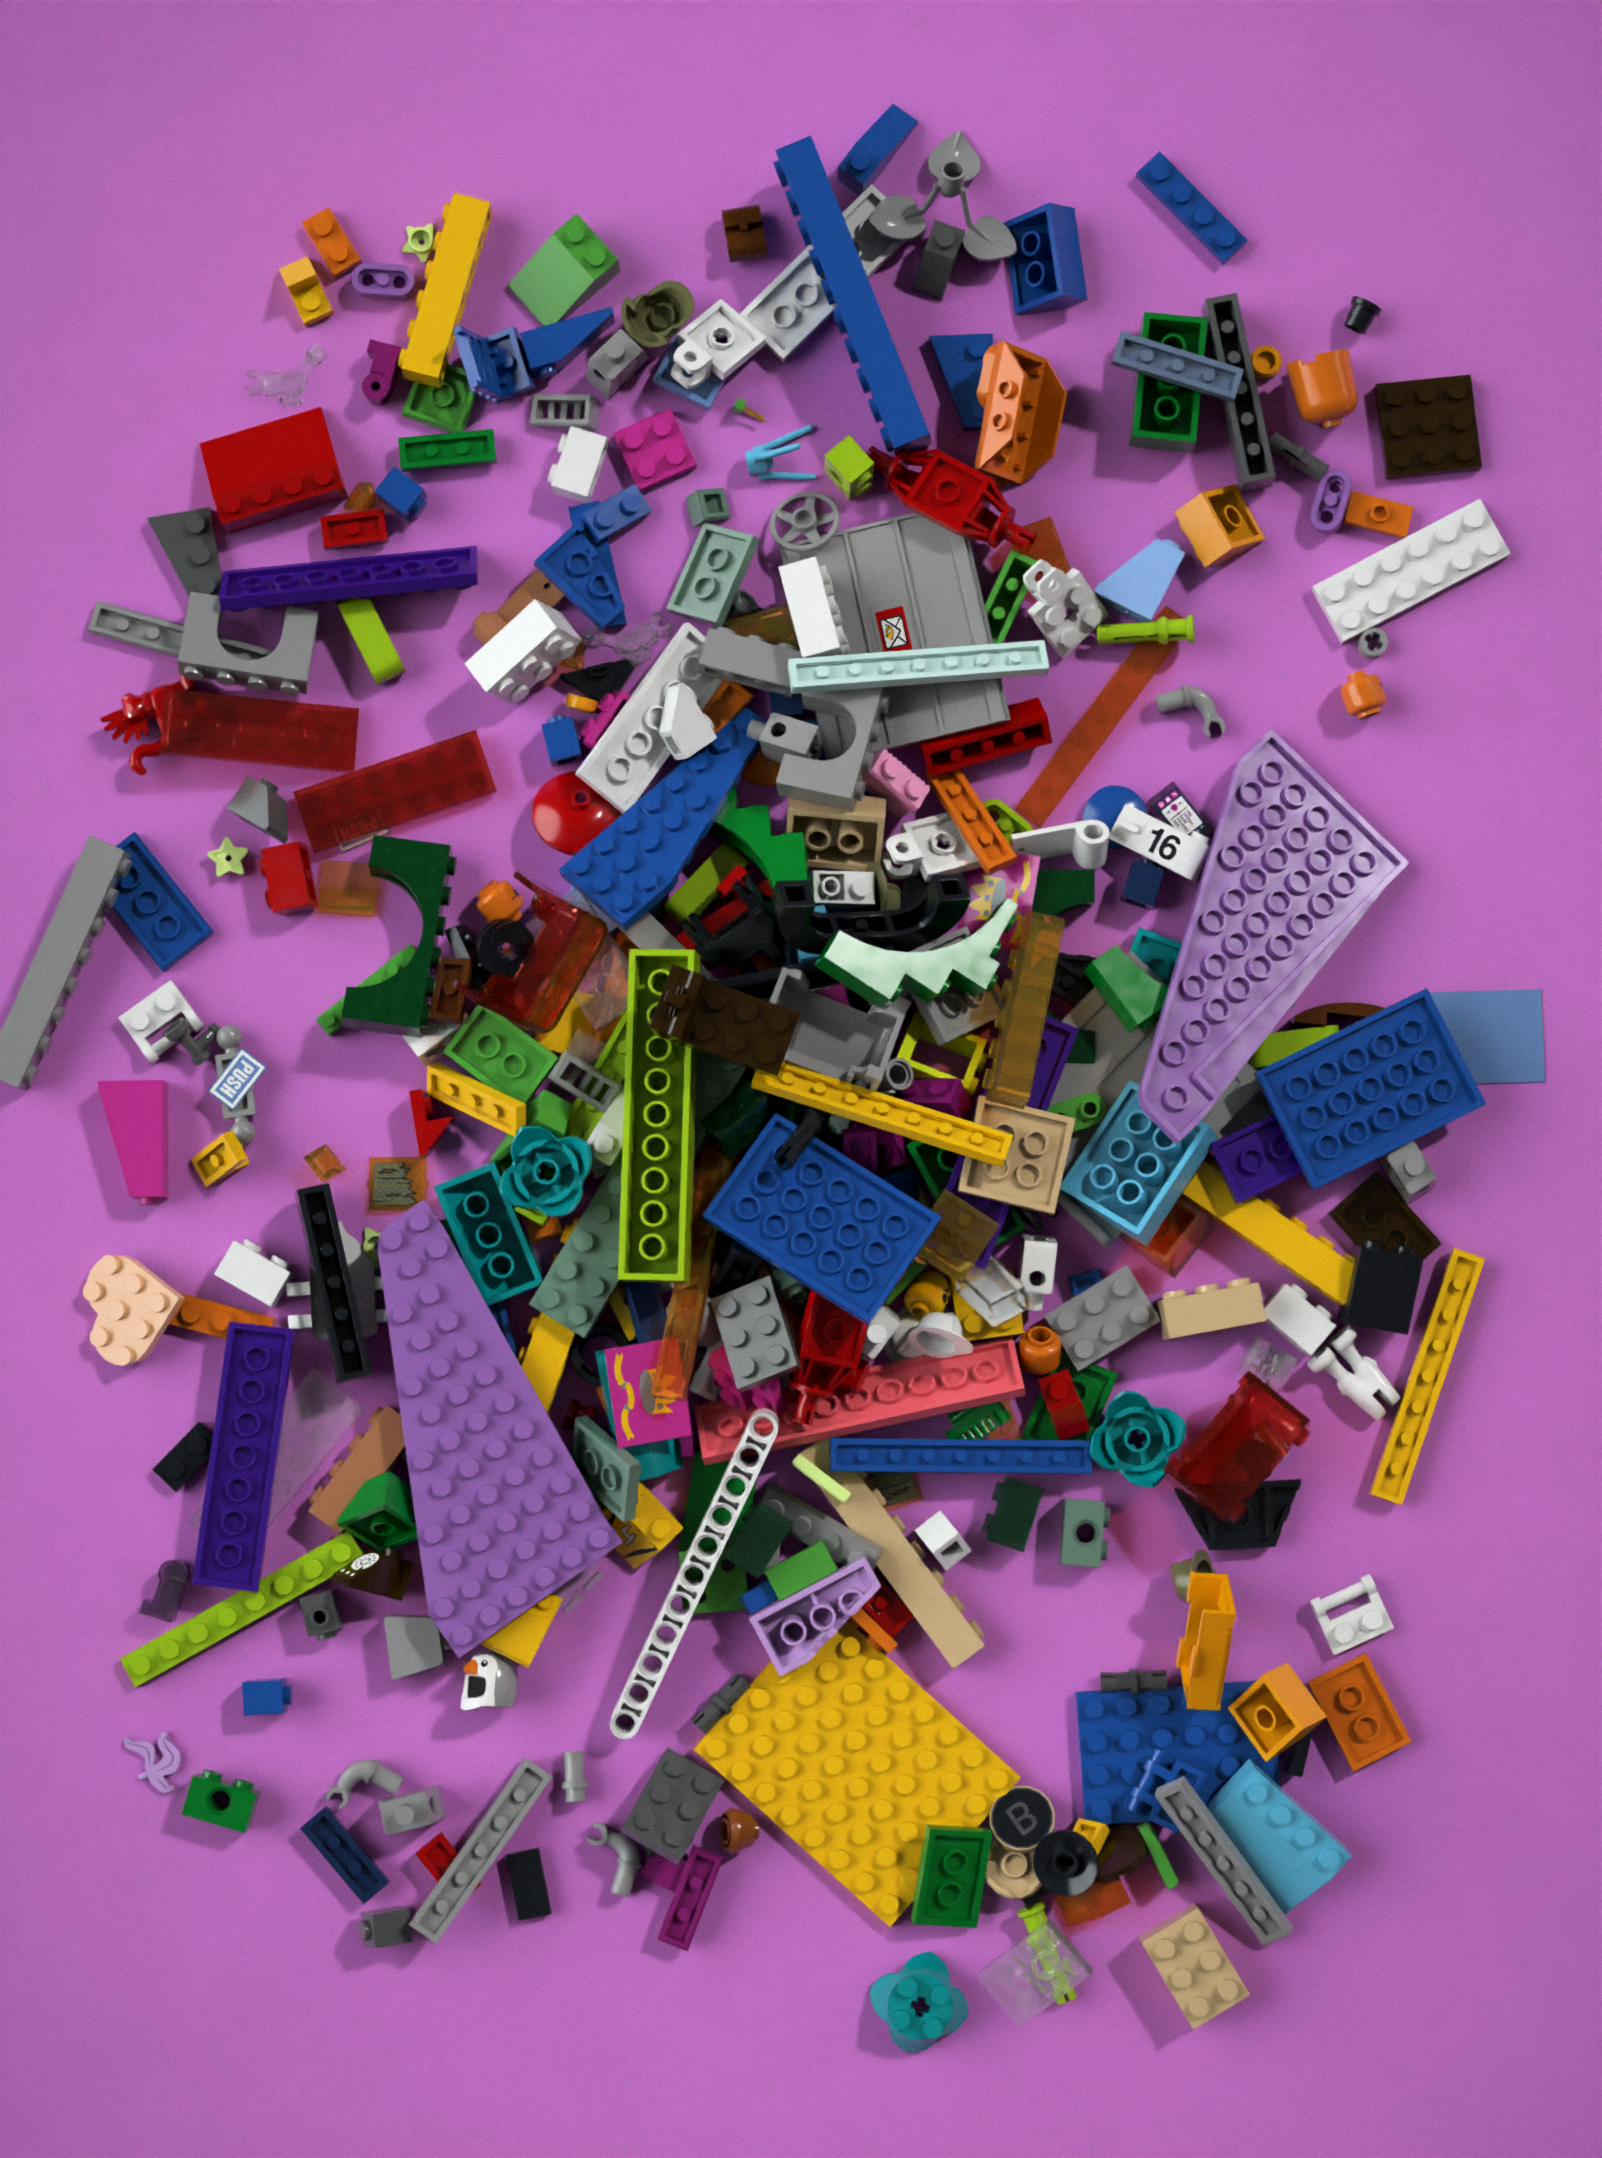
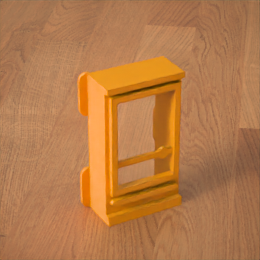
M1191 1571L1187 1589V1603H1190L1185 1637H1180L1176 1668L1180 1669L1187 1709L1220 1711L1232 1640L1231 1629L1234 1628L1233 1622L1236 1621L1235 1605L1228 1574L1195 1573V1571Z

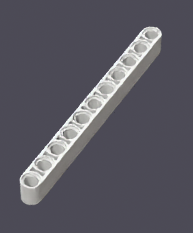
M758 1409L751 1415L615 1705L610 1721V1729L613 1735L620 1739H630L638 1732L777 1436L779 1420L775 1412L770 1409ZM761 1418H766L771 1421L773 1428L768 1433H761L755 1428V1422ZM746 1448H752L758 1452L759 1458L755 1462L749 1463L742 1459L740 1453ZM732 1478H739L744 1482L745 1488L740 1492H733L728 1488L727 1482ZM723 1507L729 1510L731 1518L724 1522L715 1519L713 1512L717 1508ZM705 1537H710L716 1541L717 1547L712 1551H706L701 1548L699 1542ZM690 1567H698L702 1570L704 1576L694 1581L687 1577L685 1571ZM679 1596L685 1597L690 1605L684 1610H679L673 1606L672 1600ZM663 1626H669L674 1629L676 1635L671 1639H664L659 1635L658 1630ZM652 1655L660 1658L662 1665L653 1669L645 1664L644 1659ZM635 1685H642L647 1689L648 1694L641 1698L635 1697L631 1692V1688ZM624 1714L629 1715L633 1718L634 1724L624 1727L618 1723L617 1717Z

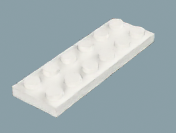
M873 184L842 213L868 278L906 242L884 237L870 225L869 218L874 213L877 205L886 198ZM812 244L740 313L744 319L767 337L766 346L782 362L833 314L832 310L837 309L835 303L829 305L820 281L825 279L824 274L817 276L808 251L813 249Z
M1478 499L1314 585L1311 590L1338 639L1343 644L1362 634L1365 630L1393 618L1507 558L1511 553L1481 499Z
M689 622L681 626L575 773V775L622 814L636 803L671 754L659 734L667 688L675 684L685 683L696 694L698 699L697 705L702 711L723 681L719 678L699 674L698 662L706 637Z

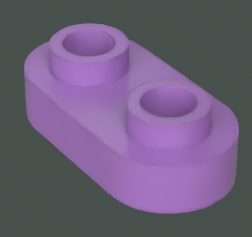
M362 263L353 270L351 275L355 291L363 297L405 299L412 295L416 287L412 271L404 265ZM366 278L374 279L372 285H363V281ZM398 280L406 282L402 288H396L394 285Z
M1330 470L1322 476L1311 509L1310 518L1315 530L1323 534L1333 533L1341 527L1352 493L1351 479L1342 470ZM1335 484L1342 486L1341 491L1338 493H1333L1330 490ZM1326 514L1333 516L1332 521L1329 523L1321 521L1322 517Z

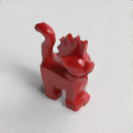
M181 675L180 681L174 684L162 685L152 689L150 692L144 691L141 696L127 693L121 699L123 705L121 710L100 718L101 722H111L104 727L106 732L116 729L112 735L113 740L118 739L125 733L123 738L125 744L129 742L134 733L137 741L141 740L142 732L147 737L150 736L148 720L156 718L161 738L159 741L140 745L131 751L128 763L133 772L138 775H145L147 771L142 765L144 757H158L176 745L182 744L189 739L201 737L219 727L213 714L207 713L210 707L204 697L197 699L195 706L191 709L185 710L181 704V701L197 688L194 680Z

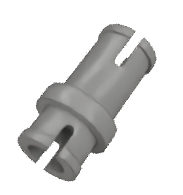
M584 1751L563 1752L565 1782H562V1789H566V1802L587 1801L585 1787H588V1780L585 1781Z

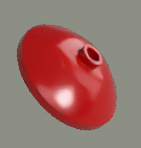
M576 771L557 775L547 781L537 792L532 806V820L539 837L551 848L573 856L622 815L619 810L575 775ZM577 800H584V801H586V802H584V803H578V802H576V801H577Z

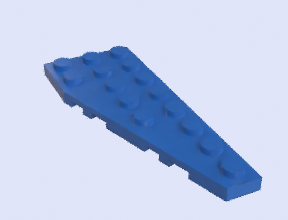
M745 707L715 733L717 736L715 740L685 759L559 869L561 877L622 929L628 930L674 889L679 881L678 876L685 865L688 866L692 860L694 849L701 839L704 840L728 801L727 796L732 787L737 786L741 780L743 769L749 760H753L761 747L759 741L746 736L750 721L754 718L764 723L767 722L748 707Z

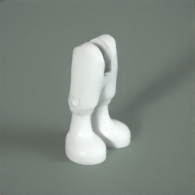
M1348 1324L1327 1341V1344L1351 1365L1354 1373L1352 1374L1338 1362L1335 1354L1328 1346L1321 1347L1308 1361L1307 1366L1313 1372L1324 1371L1337 1380V1387L1341 1395L1348 1396L1362 1410L1376 1421H1379L1386 1414V1411L1373 1397V1394L1376 1392L1390 1406H1394L1401 1397L1379 1370L1376 1361L1366 1356L1361 1357L1353 1344L1357 1336V1330L1353 1325Z

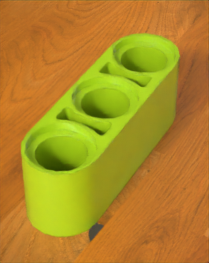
M354 597L337 603L377 685L406 672L371 600Z
M724 842L664 905L663 909L679 924L686 918L692 925L688 915L696 913L700 919L718 900L716 887L738 864L746 870L750 862L733 846Z
M1330 1025L1270 1033L1249 1059L1250 1066L1255 1070L1267 1067L1338 1032L1339 1026Z

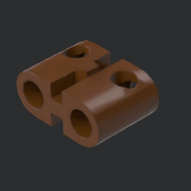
M759 204L721 210L730 262L767 257V246Z

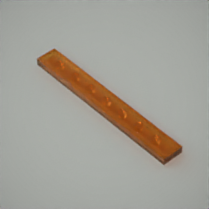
M1165 606L1154 621H1158V618L1166 616L1167 619H1181L1183 617L1168 606ZM1159 641L1137 643L1015 808L1017 812L1039 828L1043 826L1179 641H1169L1168 645L1159 644Z
M704 1143L693 1192L690 1283H674L651 1395L654 1398L686 1401L721 1231L703 1221L702 1215L734 1171L738 1152L735 1146Z

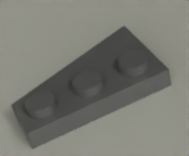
M211 508L147 518L188 596L190 597V591L220 596L222 570Z

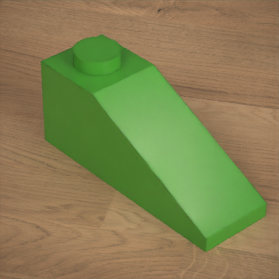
M544 1089L526 1107V1126L545 1128L555 1137L561 1138L566 1131L572 1103ZM510 1134L505 1136L491 1156L489 1163L498 1160L503 1171L512 1165L513 1160L510 1150L514 1136Z

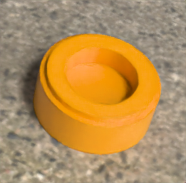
M1265 345L1253 351L1251 362L1254 376L1266 380L1273 378L1278 373L1282 364V358L1278 350Z
M567 693L565 705L578 711L594 714L596 713L598 701Z

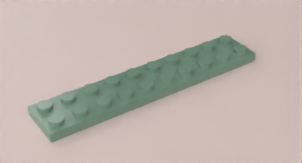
M697 1051L694 1158L747 1070L744 1067ZM622 1151L608 1171L529 1303L535 1309L583 1338L588 1337L621 1282L618 1280Z

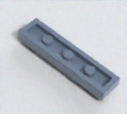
M1121 331L1111 365L1230 402L1235 400L1244 371L1242 368Z

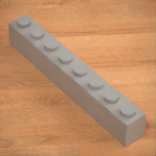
M89 835L0 1032L1 1081L21 1089H26L28 1084L32 1085L39 1072V1068L36 1067L41 1055L45 1056L50 1049L52 1030L64 1018L66 1009L63 1006L65 1001L77 989L79 979L76 977L81 966L85 967L90 960L92 949L89 948L94 937L98 938L104 929L105 920L103 917L107 908H112L117 900L119 891L116 888L120 879H124L130 871L132 861L129 859L132 854Z

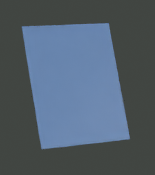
M1541 989L1430 992L1476 1084L1546 1082Z

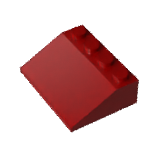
M321 407L199 443L221 525L227 534L349 497Z

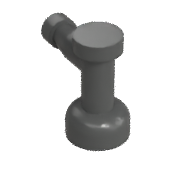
M738 590L733 599V606L730 608L722 627L731 629L732 624L742 614L750 615L758 608L756 600L750 593L745 590Z
M181 1017L165 1030L164 1036L169 1041H179L193 1057L191 1061L198 1066L210 1056L211 1053L206 1047L215 1038L220 1028L215 1023H212L208 1030L194 1040L188 1033V1022Z

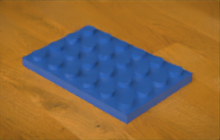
M1427 988L1253 1073L1312 1190L1486 1105Z
M775 1112L702 1215V1220L869 1326L932 1235L942 1217L814 1137L792 1169H785L788 1161L781 1168L775 1162L774 1156L798 1126Z
M1257 1680L1224 1682L1220 1711L1187 1709L1183 1685L1167 1686V1691L1138 1692V1695H1131V1692L1101 1693V1690L1075 1692L1084 1819L1103 1824L1151 1822L1148 1816L1153 1806L1144 1802L1139 1814L1127 1809L1132 1798L1130 1793L1133 1786H1138L1145 1771L1143 1768L1146 1759H1151L1155 1748L1167 1753L1162 1766L1171 1770L1177 1758L1207 1773L1198 1793V1796L1205 1805L1248 1759L1281 1787L1278 1755L1265 1762L1228 1710V1707ZM1157 1775L1149 1793L1155 1795L1156 1789L1162 1786L1166 1779Z

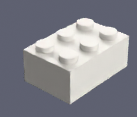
M815 556L778 567L802 658L851 653L842 625L837 626V624L843 622L834 595L829 596V594L835 592L826 565L820 566Z
M534 599L464 664L485 692L514 704L524 699L529 694V689L538 681L546 679L552 673V668L561 660L569 658L576 651V647L582 642V639L561 612Z

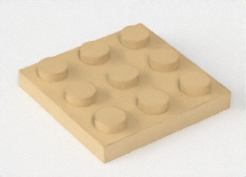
M980 1095L973 1122L1012 1134L1013 1139L1003 1168L965 1156L957 1192L1049 1215L1055 1214L1076 1118Z

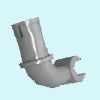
M1182 684L1180 689L1155 696L1159 714L1186 706L1188 709L1196 707L1204 718L1205 722L1202 728L1208 738H1211L1209 731L1211 723L1218 724L1221 735L1224 733L1225 723L1222 718L1218 717L1215 703L1206 691L1195 686Z
M369 1759L355 1761L344 1770L338 1783L327 1792V1803L331 1800L334 1793H342L343 1802L338 1809L344 1807L350 1801V1790L360 1780H365L366 1783L371 1781L395 1795L405 1777L381 1765V1760L379 1759L376 1761Z
M594 1823L591 1826L601 1830L602 1838L595 1839L589 1836L586 1838L588 1842L593 1846L606 1844L614 1848L619 1854L616 1860L619 1865L610 1891L620 1896L629 1897L637 1870L642 1868L637 1847L628 1836L610 1830L605 1823Z

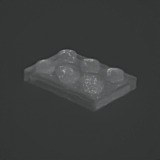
M1049 1918L980 1970L976 1977L1020 2028L1089 1977L1093 1969Z

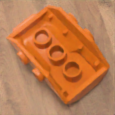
M999 341L997 345H991L983 356V366L976 395L980 405L984 408L973 468L992 478L998 489L1010 483L1023 485L1055 456L1067 396L1064 386L1048 359L1006 341Z

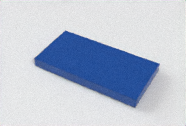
M133 832L116 846L132 854L129 859L132 861V865L128 875L119 881L116 888L119 894L112 908L160 969L165 972L215 932L140 837Z

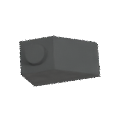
M935 220L924 248L912 290L939 300L943 299L963 245L962 241L965 236V230Z
M247 776L227 806V809L246 823L285 844L288 840L286 800L276 794L278 787L268 780L262 778L258 782Z

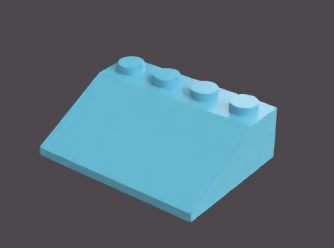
M1129 1080L1062 1181L1060 1190L1118 1230L1147 1246L1210 1151V1144L1218 1138L1210 1125L1200 1121L1176 1145L1142 1111L1138 1100L1139 1085Z
M1250 1759L1243 1764L1206 1804V1807L1284 1914L1329 1882L1352 1857L1346 1846Z

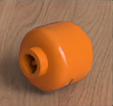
M1366 670L1348 675L1349 682H1346L1340 688L1348 714L1357 716L1358 720L1381 713V707L1386 704L1387 700L1379 676L1375 674L1367 675Z
M493 879L476 895L479 898L476 908L488 922L495 919L518 921L523 915L519 910L523 907L524 899L507 880L498 882L496 879Z
M1036 1326L1025 1331L1019 1340L1018 1357L1022 1368L1036 1375H1044L1054 1371L1061 1359V1339L1058 1334L1045 1326Z

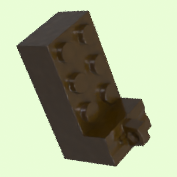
M673 964L649 1028L656 1036L781 1080L803 1017L799 1012L707 980L702 974Z

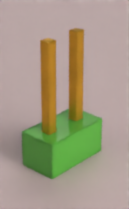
M738 397L732 410L738 414H741L743 411L763 423L765 417L745 406L747 402Z

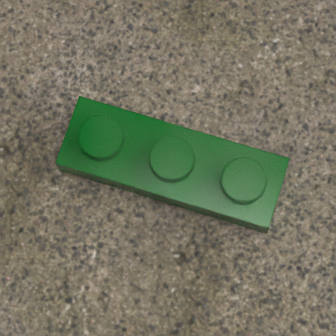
M493 429L398 438L402 472L497 463Z

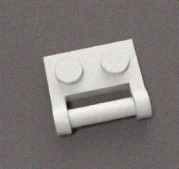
M172 980L118 1017L151 1064L160 1059L159 1055L179 1041L172 1042L164 1036L151 1045L147 1039L178 1016L184 1014L186 1017V1021L189 1024V1034L194 1030L198 1032L205 1027Z
M1370 1574L1361 1577L1360 1582L1320 1599L1317 1597L1309 1601L1333 1655L1339 1654L1394 1628ZM1366 1593L1369 1602L1329 1620L1326 1611Z

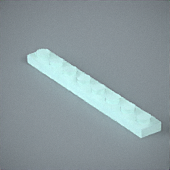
M1038 640L794 658L788 660V672L792 694L1048 675L1049 662L1045 641Z

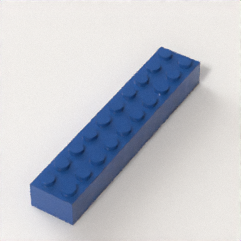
M811 135L775 150L778 160L773 162L782 188L789 186L790 190L785 191L793 216H801V220L797 221L805 246L807 247L811 244L813 246V249L808 252L817 276L824 274L825 279L820 282L829 305L835 303L837 309L832 310L841 335L848 334L849 338L844 340L852 364L857 362L860 364L861 368L857 369L856 373L864 394L871 392L873 397L868 399V403L875 422H883L884 428L879 430L887 452L894 450L897 456L902 450L914 452L931 445L932 441L929 430Z

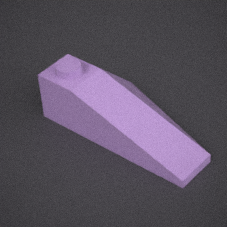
M865 1556L839 1568L830 1575L780 1601L777 1599L755 1613L750 1614L749 1620L779 1676L809 1662L817 1654V1651L838 1632L843 1624L876 1593L881 1584Z

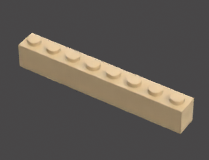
M829 1439L816 1441L802 1451L800 1454L851 1493L846 1502L841 1503L819 1486L851 1530L884 1549L877 1563L878 1568L950 1666L955 1669L983 1648L985 1645L980 1639L985 1634L975 1620H972L970 1623L966 1621L961 1614L966 1608L955 1593L948 1596L941 1587L946 1581L935 1566L929 1570L922 1559L927 1555L916 1540L911 1543L907 1541L902 1534L907 1528L896 1513L890 1517L883 1506L887 1504V1501L876 1487L870 1490L863 1480L868 1475L865 1472H829Z

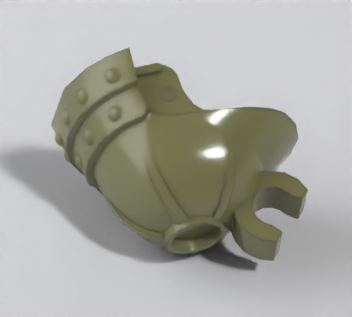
M673 280L662 282L647 294L637 295L633 300L626 295L621 306V321L629 337L639 342V344L651 348L664 347L665 344L669 343V338L679 332L681 327L691 317L694 310L693 296L689 289L679 282Z

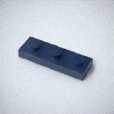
M327 1805L300 1828L363 1904L390 1882L389 1878Z

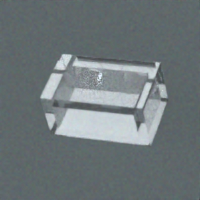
M992 1256L984 1271L965 1263L954 1268L956 1292L992 1327L1026 1311V1288L1020 1279H1015L1006 1270L1003 1263L996 1261Z

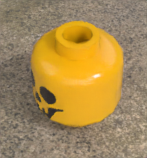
M931 1271L920 1273L910 1283L905 1293L904 1303L911 1315L921 1320L927 1313H943L952 1292L947 1280L941 1274Z

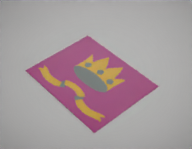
M1015 853L1017 855L1015 864L991 875H987L983 867L967 871L966 885L971 900L965 914L959 921L958 929L967 926L971 935L974 934L985 923L995 907L1006 898H1009L1018 904L1013 913L1016 920L1011 929L1006 934L1003 932L998 941L1002 943L1000 949L1025 952L1041 856Z
M679 1337L604 1350L618 1448L692 1435Z

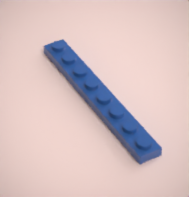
M830 1438L829 1472L1092 1474L1091 1441Z

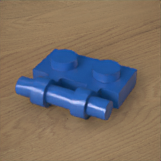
M1155 1748L1151 1759H1146L1143 1768L1145 1771L1138 1786H1133L1130 1793L1132 1798L1127 1809L1139 1814L1145 1802L1153 1806L1148 1816L1149 1820L1179 1834L1180 1830L1156 1797L1149 1793L1157 1775L1166 1779L1163 1785L1185 1776L1198 1794L1207 1773L1177 1758L1171 1770L1162 1766L1167 1753Z

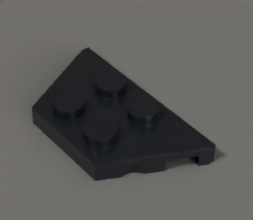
M1301 1479L1174 1486V1492L1208 1550L1275 1547L1284 1521H1286L1291 1510L1290 1507L1296 1492L1300 1488Z

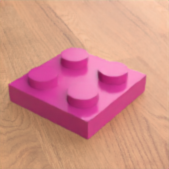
M671 408L613 433L614 440L640 492L697 468L694 457Z

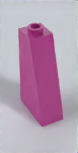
M164 1080L98 1081L99 1093L129 1196L139 1199V1205H159V1199H168L169 1083Z

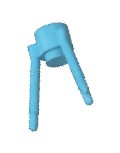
M808 425L764 445L752 447L753 450L745 451L750 477L758 475L759 481L768 479L814 480L816 478L815 474L769 472L768 470L774 468L773 457L801 448V445L796 443L771 450L772 448L812 431L813 426Z

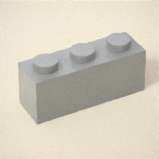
M718 627L717 630L708 628L698 662L699 674L793 697L788 672V660L802 658L801 651H797L798 649L795 646L787 643H780L779 646L766 643L767 641L764 638L756 635H749L748 638L735 635L736 633L733 630L725 627Z

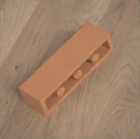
M386 1405L384 1409L379 1406L368 1420L371 1427L365 1435L359 1433L349 1445L348 1449L352 1451L345 1462L340 1459L328 1475L332 1477L331 1481L325 1488L319 1486L309 1499V1502L313 1505L308 1511L338 1534H342L346 1530L337 1525V1520L364 1482L390 1471L406 1450L401 1414L391 1405Z

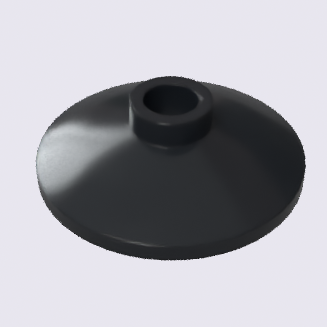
M1056 1830L1044 1836L1037 1844L1033 1854L1034 1872L1040 1883L1049 1891L1061 1896H1075L1086 1891L1096 1879L1099 1866L1098 1857L1092 1844L1081 1834L1070 1830ZM1063 1855H1070L1074 1863L1071 1865L1065 1863Z

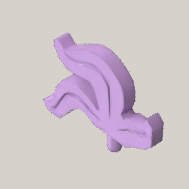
M164 1731L158 1737L157 1743L163 1758L157 1764H155L156 1748L151 1742L145 1740L133 1741L129 1736H126L124 1738L125 1747L140 1753L145 1758L144 1767L146 1772L139 1775V1780L149 1778L150 1784L164 1794L174 1790L176 1785L170 1786L164 1776L173 1774L179 1769L181 1753L167 1739L168 1732Z

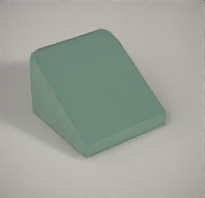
M723 488L695 490L686 497L693 527L702 526L704 522L712 524L731 518Z

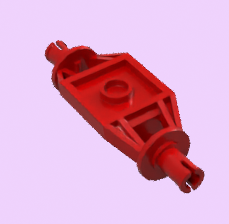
M874 446L868 449L871 454L866 452L868 457L874 462V469L886 475L884 489L889 492L892 491L901 503L910 510L959 536L988 542V545L992 548H996L1004 539L1020 547L1025 552L1031 549L1029 544L1034 545L1037 534L1013 522L1016 509L1008 505L993 479L938 449L916 452L902 450L896 458L876 449ZM909 465L923 467L920 473L907 469ZM990 503L1001 513L999 517L989 510Z
M810 1290L795 1347L801 1369L793 1371V1380H789L788 1383L789 1386L796 1388L800 1392L792 1421L801 1424L806 1423L807 1425L813 1424L812 1421L818 1398L822 1396L832 1397L834 1390L857 1370L868 1330V1325L813 1290ZM823 1367L833 1368L822 1386H818L817 1382Z

